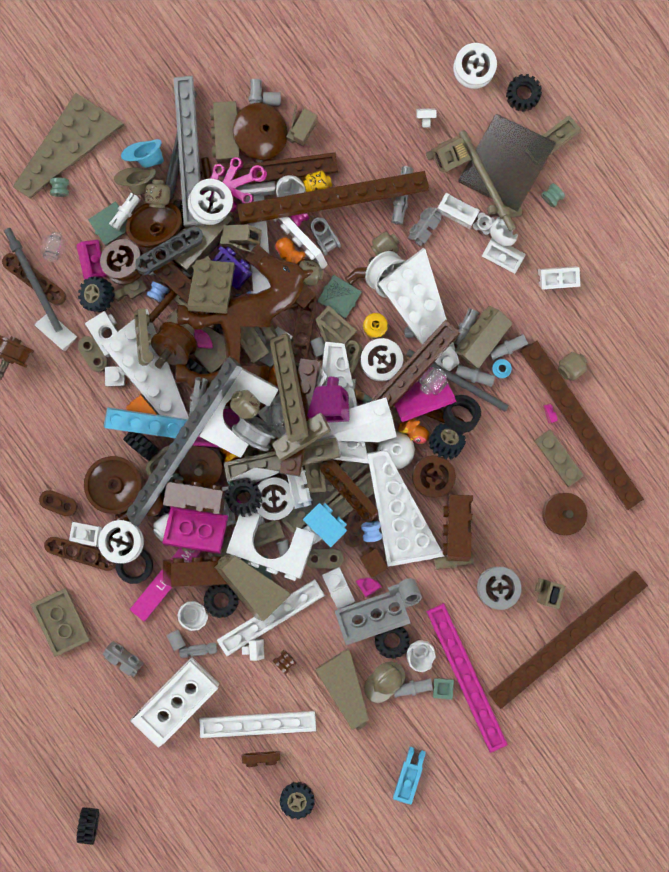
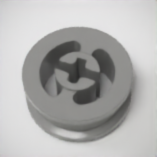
M256 416L252 419L240 418L238 424H234L231 428L233 433L241 440L263 451L270 449V441L278 435L273 427Z
M491 567L485 570L478 579V596L485 605L493 609L504 610L510 608L518 601L521 595L520 579L508 568ZM493 576L494 580L490 583L489 587H497L498 583L506 586L508 583L502 580L501 576H507L512 583L510 596L504 599V596L509 592L507 588L501 589L500 593L499 591L491 590L490 592L497 597L496 601L491 600L486 593L487 581Z

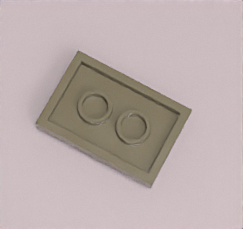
M196 260L187 305L188 311L227 313L235 269L233 262Z
M67 588L30 604L54 657L91 640Z

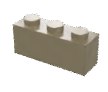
M236 101L213 102V109H210V118L214 120V127H211L212 139H215V146H212L213 158H216L217 163H230L232 158H240V149L233 136V123L238 114Z
M488 306L482 312L477 322L470 328L464 339L459 342L455 352L468 364L479 368L513 323L500 310Z

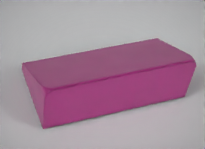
M99 240L81 241L78 243L77 251L84 280L88 279V277H107L100 265L102 252Z

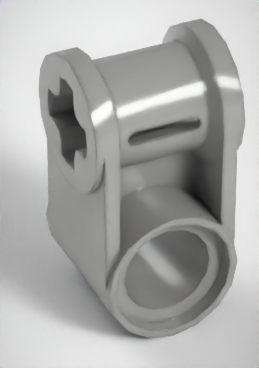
M315 218L311 223V232L321 252L326 256L327 252L336 247L340 248L341 244L327 221L323 218ZM322 223L325 229L322 232H317L314 229L315 224Z

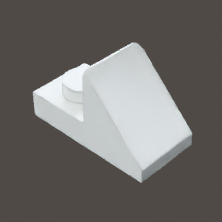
M72 522L69 541L99 547L98 539L102 527Z
M340 567L322 575L337 609L355 602Z

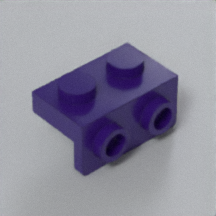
M220 246L218 248L220 252L212 261L234 263L235 269L232 286L239 290L253 273L249 269L250 265L245 260H239L235 257L237 253L229 246L227 248Z

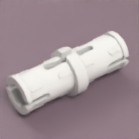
M130 193L124 204L118 207L119 211L109 224L119 231L127 218L132 216V211L141 199Z

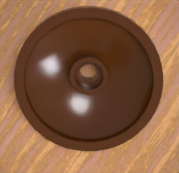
M252 103L242 108L236 115L233 123L234 140L239 149L248 157L255 160H268L277 156L286 145L287 126L282 115L274 107L265 103ZM263 126L267 127V132L263 130Z
M145 203L134 210L132 216L128 218L126 233L129 239L137 246L144 248L157 247L178 234L182 226V215L180 210L172 203L165 205V208L149 207V204Z
M108 456L97 460L90 466L84 478L86 498L94 508L107 514H118L127 511L135 501L139 491L142 490V479L136 466L129 460L118 456ZM115 481L118 483L116 489L112 488V483Z

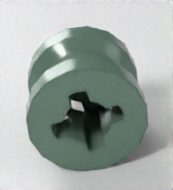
M50 179V184L52 185L50 190L51 196H69V191L67 190L69 179Z
M552 183L547 191L541 193V196L548 205L554 208L557 202L565 197V194L556 184Z

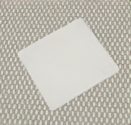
M253 468L230 480L239 481V479H243L245 482L246 479H249L250 483L251 481L257 483L279 473V471Z

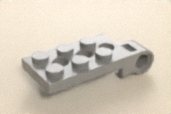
M412 578L405 579L397 585L388 587L389 592L335 610L345 644L349 645L410 624L405 608L419 603L422 599L416 580ZM395 606L400 607L396 612L390 611ZM375 613H381V614H382V615H381L380 617H378V618H373V617H372L373 614H375ZM363 619L361 624H354L355 620Z

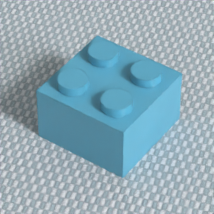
M319 503L303 521L332 547L347 531L345 528L347 524L339 516L335 518L331 514L333 510L326 503L323 505Z

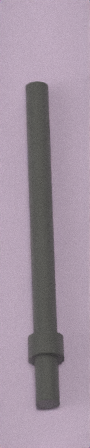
M11 228L5 229L4 233L10 242L9 247L13 253L15 252L55 332L63 330L22 251L23 247L20 241L16 239Z
M409 349L406 356L411 358L415 352ZM436 363L429 367L432 371L504 412L507 410L508 404Z

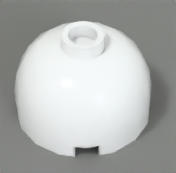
M396 431L397 437L379 442L377 451L387 450L395 467L402 469L413 460L415 447L413 441L405 433Z

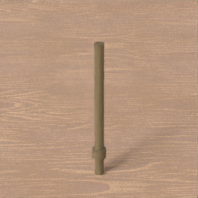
M465 130L459 132V136L463 138L467 151L498 209L497 213L500 219L504 220L509 231L514 230L516 227L510 217L511 213L508 207L504 206Z

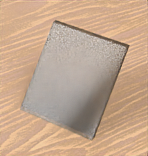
M496 114L477 146L476 152L503 204L518 212L555 147L556 142ZM472 159L469 160L458 182L492 199Z

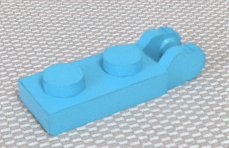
M409 747L394 791V800L409 805L412 804L423 769L422 764L426 751L421 750L416 765L410 763L414 754V748Z

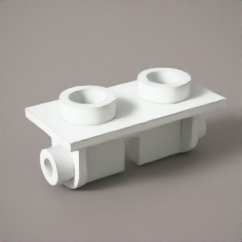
M303 467L301 468L300 477L287 475L295 509L312 505L311 501H313L310 497L309 488L304 486L307 484L305 476L306 470H303Z

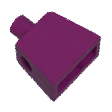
M328 377L327 386H317L315 388L307 413L310 419L322 413L327 423L349 422L348 392L339 385L337 377Z

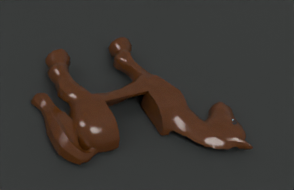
M264 256L258 261L257 267L258 271L268 280L270 288L254 294H242L232 297L229 300L227 313L211 312L208 314H197L188 311L185 305H178L177 325L189 324L193 329L200 330L210 325L220 324L225 341L226 358L224 363L230 356L240 364L241 327H270L272 318L295 303L302 292L303 281L312 274V269L303 270L295 263L282 261L271 256ZM176 364V383H186L189 388H194L195 378L200 377V385L202 378L208 380L206 385L208 389L219 371L210 374H200L189 370L184 364ZM241 365L243 369L268 381L269 366ZM230 399L225 406L230 407L232 399ZM260 402L259 408L261 410L266 405Z

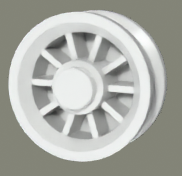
M386 251L376 257H371L365 275L367 284L375 289L380 296L387 298L377 283L406 261L392 251Z

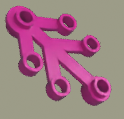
M234 157L230 161V167L223 183L229 188L233 197L242 200L243 203L254 202L253 195L243 193L235 188L252 181L262 182L265 180L267 172L263 167L256 165L251 168L249 174L233 180L237 170L243 167V161L238 157ZM238 160L239 165L235 167L234 163ZM216 164L213 167V174L210 179L218 180L219 177L224 176L226 168L221 164ZM219 167L222 168L221 173H217ZM261 171L262 176L258 178L257 173ZM209 190L202 191V195H204ZM211 191V195L208 199V201L210 202L209 204H211V197L214 194L213 191ZM247 196H250L249 202L245 201ZM234 201L230 212H234L237 209V204Z

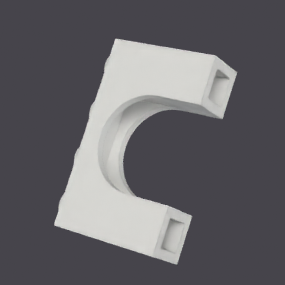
M242 369L199 434L200 437L240 458L248 444L237 437L231 427L225 423L223 409L226 403L236 391L249 390L261 403L270 406L279 390L277 386L245 369Z
M251 512V516H248L246 513L245 517H242L240 514L226 553L239 559L248 560V565L256 568H259L260 565L267 567L266 571L276 575L278 571L285 573L284 577L293 581L296 578L301 579L316 534L296 528L288 551L279 558L267 559L257 552L254 545V537L262 516Z

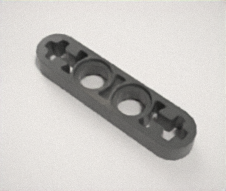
M198 227L188 228L139 256L135 261L137 271L142 275L150 274L199 246L203 241L202 231ZM192 233L195 235L199 234L197 240L194 238L190 239ZM184 237H186V241L188 240V246L186 245V242L183 239ZM175 242H181L183 248L176 251L172 248V245ZM163 251L167 255L164 260H158L156 253ZM151 256L153 257V260L156 263L154 265L153 262L150 260ZM141 262L148 263V268L141 267Z

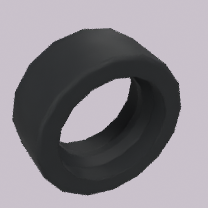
M456 395V402L447 405L443 410L444 422L455 432H470L476 427L481 418V408L475 399L467 395ZM454 406H462L469 410L473 418L469 422L460 421L453 415L451 409Z
M133 547L122 551V555L128 554ZM143 549L140 553V556L144 558L146 563L145 571L140 576H129L124 571L123 563H116V572L124 582L138 584L145 581L151 575L153 560L146 550Z

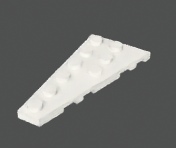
M422 248L377 283L421 345L445 321L446 316L425 248ZM453 342L435 361L437 365L448 371L459 364Z
M134 319L102 344L103 348L158 415L182 419L189 418L168 362H165L161 369L157 368L155 362L159 359V356L152 346L149 345V351L154 356L153 361L146 366L139 364ZM149 322L147 330L152 338L157 333L153 323Z
M325 342L322 370L328 377H337L339 379V385L348 392L349 409L357 407L345 344ZM338 441L341 457L333 460L369 464L365 442Z
M387 450L367 453L387 566L444 557L442 550Z

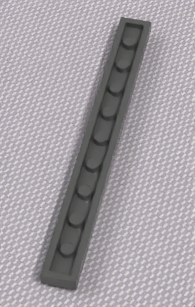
M229 356L222 365L221 370L215 379L212 380L209 388L201 397L200 402L180 429L179 434L173 443L170 444L163 458L160 459L158 466L149 476L142 490L139 491L135 501L128 508L126 515L133 525H140L243 368L236 359Z

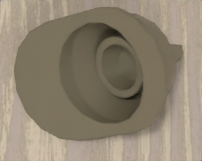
M127 168L115 175L114 182L118 185L128 186L135 195L145 194L146 185L153 184L156 170Z
M392 661L378 666L365 681L364 691L367 698L375 703H382L388 700L404 683L405 671L402 666Z

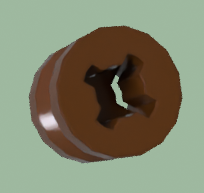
M285 650L281 652L278 658L273 659L275 665L284 674L289 672L291 666L297 664L293 657Z

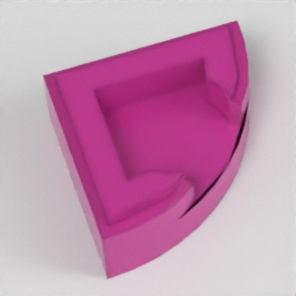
M201 329L194 330L197 348L213 349V343L209 335Z
M551 404L543 405L548 424L558 421L556 412H553V406Z
M371 578L356 580L365 597L382 587L376 580Z

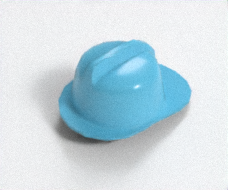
M156 139L134 143L123 150L121 158L124 161H136L144 168L162 164L164 162L160 149L162 142Z

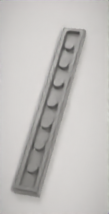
M193 76L174 78L184 226H204V224L192 217L188 209V197L194 186L201 181Z

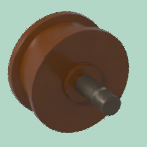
M163 323L159 329L160 333L155 334L151 338V346L159 356L155 366L161 369L165 362L175 366L176 364L186 365L189 361V355L197 350L196 339L186 328L177 325V323Z
M0 335V359H2L0 364V380H2L9 363H16L27 368L28 365L25 363L30 353H34V350L21 345V340L12 336L8 339Z
M191 446L180 463V473L187 484L191 485L192 482L203 483V487L207 488L215 484L220 478L224 461L216 447Z
M558 493L551 496L545 502L542 518L546 527L553 533L572 535L584 527L587 521V508L583 500L577 495Z

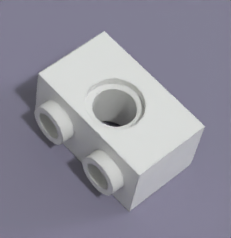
M104 311L86 322L85 325L106 357H110L102 346L109 339L104 338L103 333L106 329H111V337L118 332L115 327L117 322L112 314L108 315Z

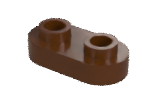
M46 490L39 497V503L43 508L57 514L72 516L77 511V502L73 498L53 490ZM49 496L53 497L52 503L47 502ZM67 503L71 505L70 510L65 509Z
M352 510L348 515L347 531L344 533V541L350 547H357L362 543L364 531L361 529V524L367 522L362 517L360 522H355L354 516L359 515L355 510ZM351 534L357 535V539L355 541L350 540Z
M280 751L254 752L241 755L242 763L246 764V767L258 766L257 763H265L267 766L276 765L277 761L281 760Z

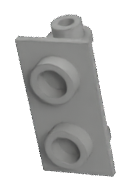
M426 208L421 213V219L410 229L408 239L416 240L415 243L418 246L425 244L432 234L427 228L429 227L434 230L442 220V214L436 211L437 208Z
M114 641L110 643L102 654L105 656L104 659L115 666L120 661L122 664L119 669L132 677L137 674L144 664L137 656L132 655L122 645Z

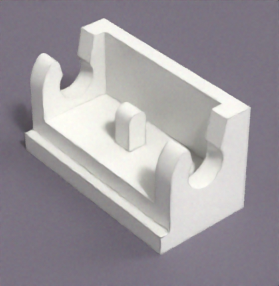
M445 193L437 208V211L443 216L468 229L471 228L480 211L448 193Z
M577 266L538 269V275L540 276L539 286L541 289L580 287V270Z

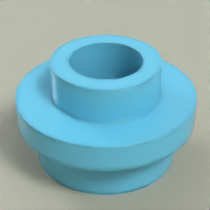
M505 359L497 360L492 367L493 374L498 378H506L512 370L511 364ZM500 365L505 366V372L499 371Z

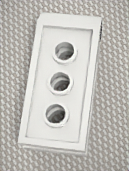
M191 657L130 721L159 748L218 689L219 682ZM193 683L196 686V688L189 689L187 687V684ZM179 697L183 702L176 703L173 698ZM160 711H166L169 716H162Z

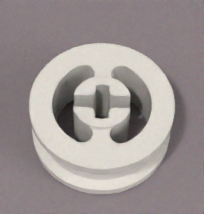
M481 43L468 44L456 56L453 65L454 75L457 81L464 87L470 89L482 88L493 78L497 68V60L494 52L488 46ZM473 55L467 62L465 73L462 68V60L466 56ZM486 61L488 72L484 76L477 77L481 74ZM473 63L477 64V69L473 68Z
M216 179L200 181L194 186L188 197L190 214L195 220L205 225H215L223 221L233 204L229 188L223 182ZM209 190L204 195L200 194V192ZM211 191H213L214 194L211 197L212 206L210 207L209 213H207L206 211L209 208L210 203L208 199L211 195ZM216 209H220V212L215 213V214H210V213L214 212Z
M385 338L369 342L361 354L360 363L362 370L372 380H390L403 365L401 349L395 342ZM376 347L387 348V351H378L377 355L379 357L385 356V362L388 365L391 361L390 354L395 356V366L390 372L385 374L377 373V369H385L387 366L384 363L378 364L379 359L376 356L373 357V366L368 364L369 352Z
M277 477L266 478L257 484L260 492L269 485H280L286 493L282 495L279 491L274 490L275 496L279 497V500L275 501L276 507L280 506L284 500L286 505L278 512L264 510L262 508L263 502L273 507L272 501L268 500L269 497H272V491L269 490L262 497L260 509L256 508L257 512L269 520L282 519L294 507L289 483Z
M116 520L108 523L101 530L98 545L100 552L107 560L114 563H128L135 560L142 552L144 537L138 526L133 525L129 521ZM118 528L121 531L114 534L113 538L132 543L131 537L128 535L129 532H131L134 538L133 548L126 555H122V551L129 549L130 546L120 545L119 542L111 541L114 551L112 552L109 547V537Z

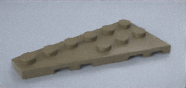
M75 93L13 188L28 198H32L48 185L51 178L60 176L64 173V170L73 166L91 152L96 145L110 137V134L123 127L124 124Z

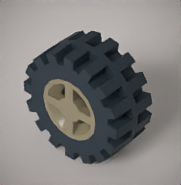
M88 277V279L84 280V284L81 283V290H78V293H80L78 299L81 300L79 303L83 305L84 309L89 311H106V308L111 307L110 302L113 303L114 301L112 299L115 296V293H112L114 287L106 279Z
M441 423L433 430L429 438V447L433 449L434 454H438V457L441 458L443 456L446 460L448 457L453 459L464 448L466 437L463 433L455 432L445 423Z
M293 782L283 789L280 796L281 810L291 819L305 818L314 807V793L307 784Z

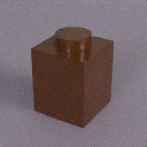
M369 547L361 552L363 556L359 558L371 578L388 569L377 548L372 549Z

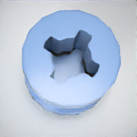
M153 281L151 284L152 288L147 292L146 296L161 302L170 289Z
M379 521L361 524V529L364 531L363 541L375 542L382 539V533L379 532L381 527Z

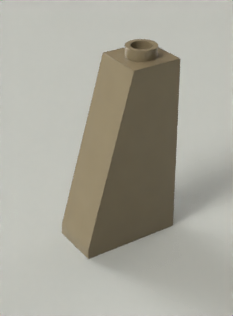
M216 209L214 212H212V213H210V214L218 213V212H220V209ZM229 212L225 219L218 224L194 226L200 228L203 233L202 243L172 261L191 275L194 272L192 265L195 264L196 260H202L208 256L220 243L224 225H235L233 221L234 216ZM186 227L185 229H183L182 231H180L178 234H180L181 232H183V231H185V230H187L188 228H191V227ZM192 233L190 239L194 238L197 240L199 234L195 235ZM184 237L183 239L185 240L186 245L188 246V240L186 241V237ZM175 242L172 248L179 251L183 248V244Z
M177 310L168 316L167 322L177 323ZM189 324L181 325L194 336L195 329ZM204 327L201 330L209 335L213 343V349L197 348L194 354L210 373H214L221 369L225 361V341L222 335L210 327Z
M224 555L219 559V564L214 567L258 620L264 621L291 596L288 591L236 556Z
M347 648L318 666L315 671L351 729L354 730L356 728L360 730L367 725L366 721L369 718L351 652Z

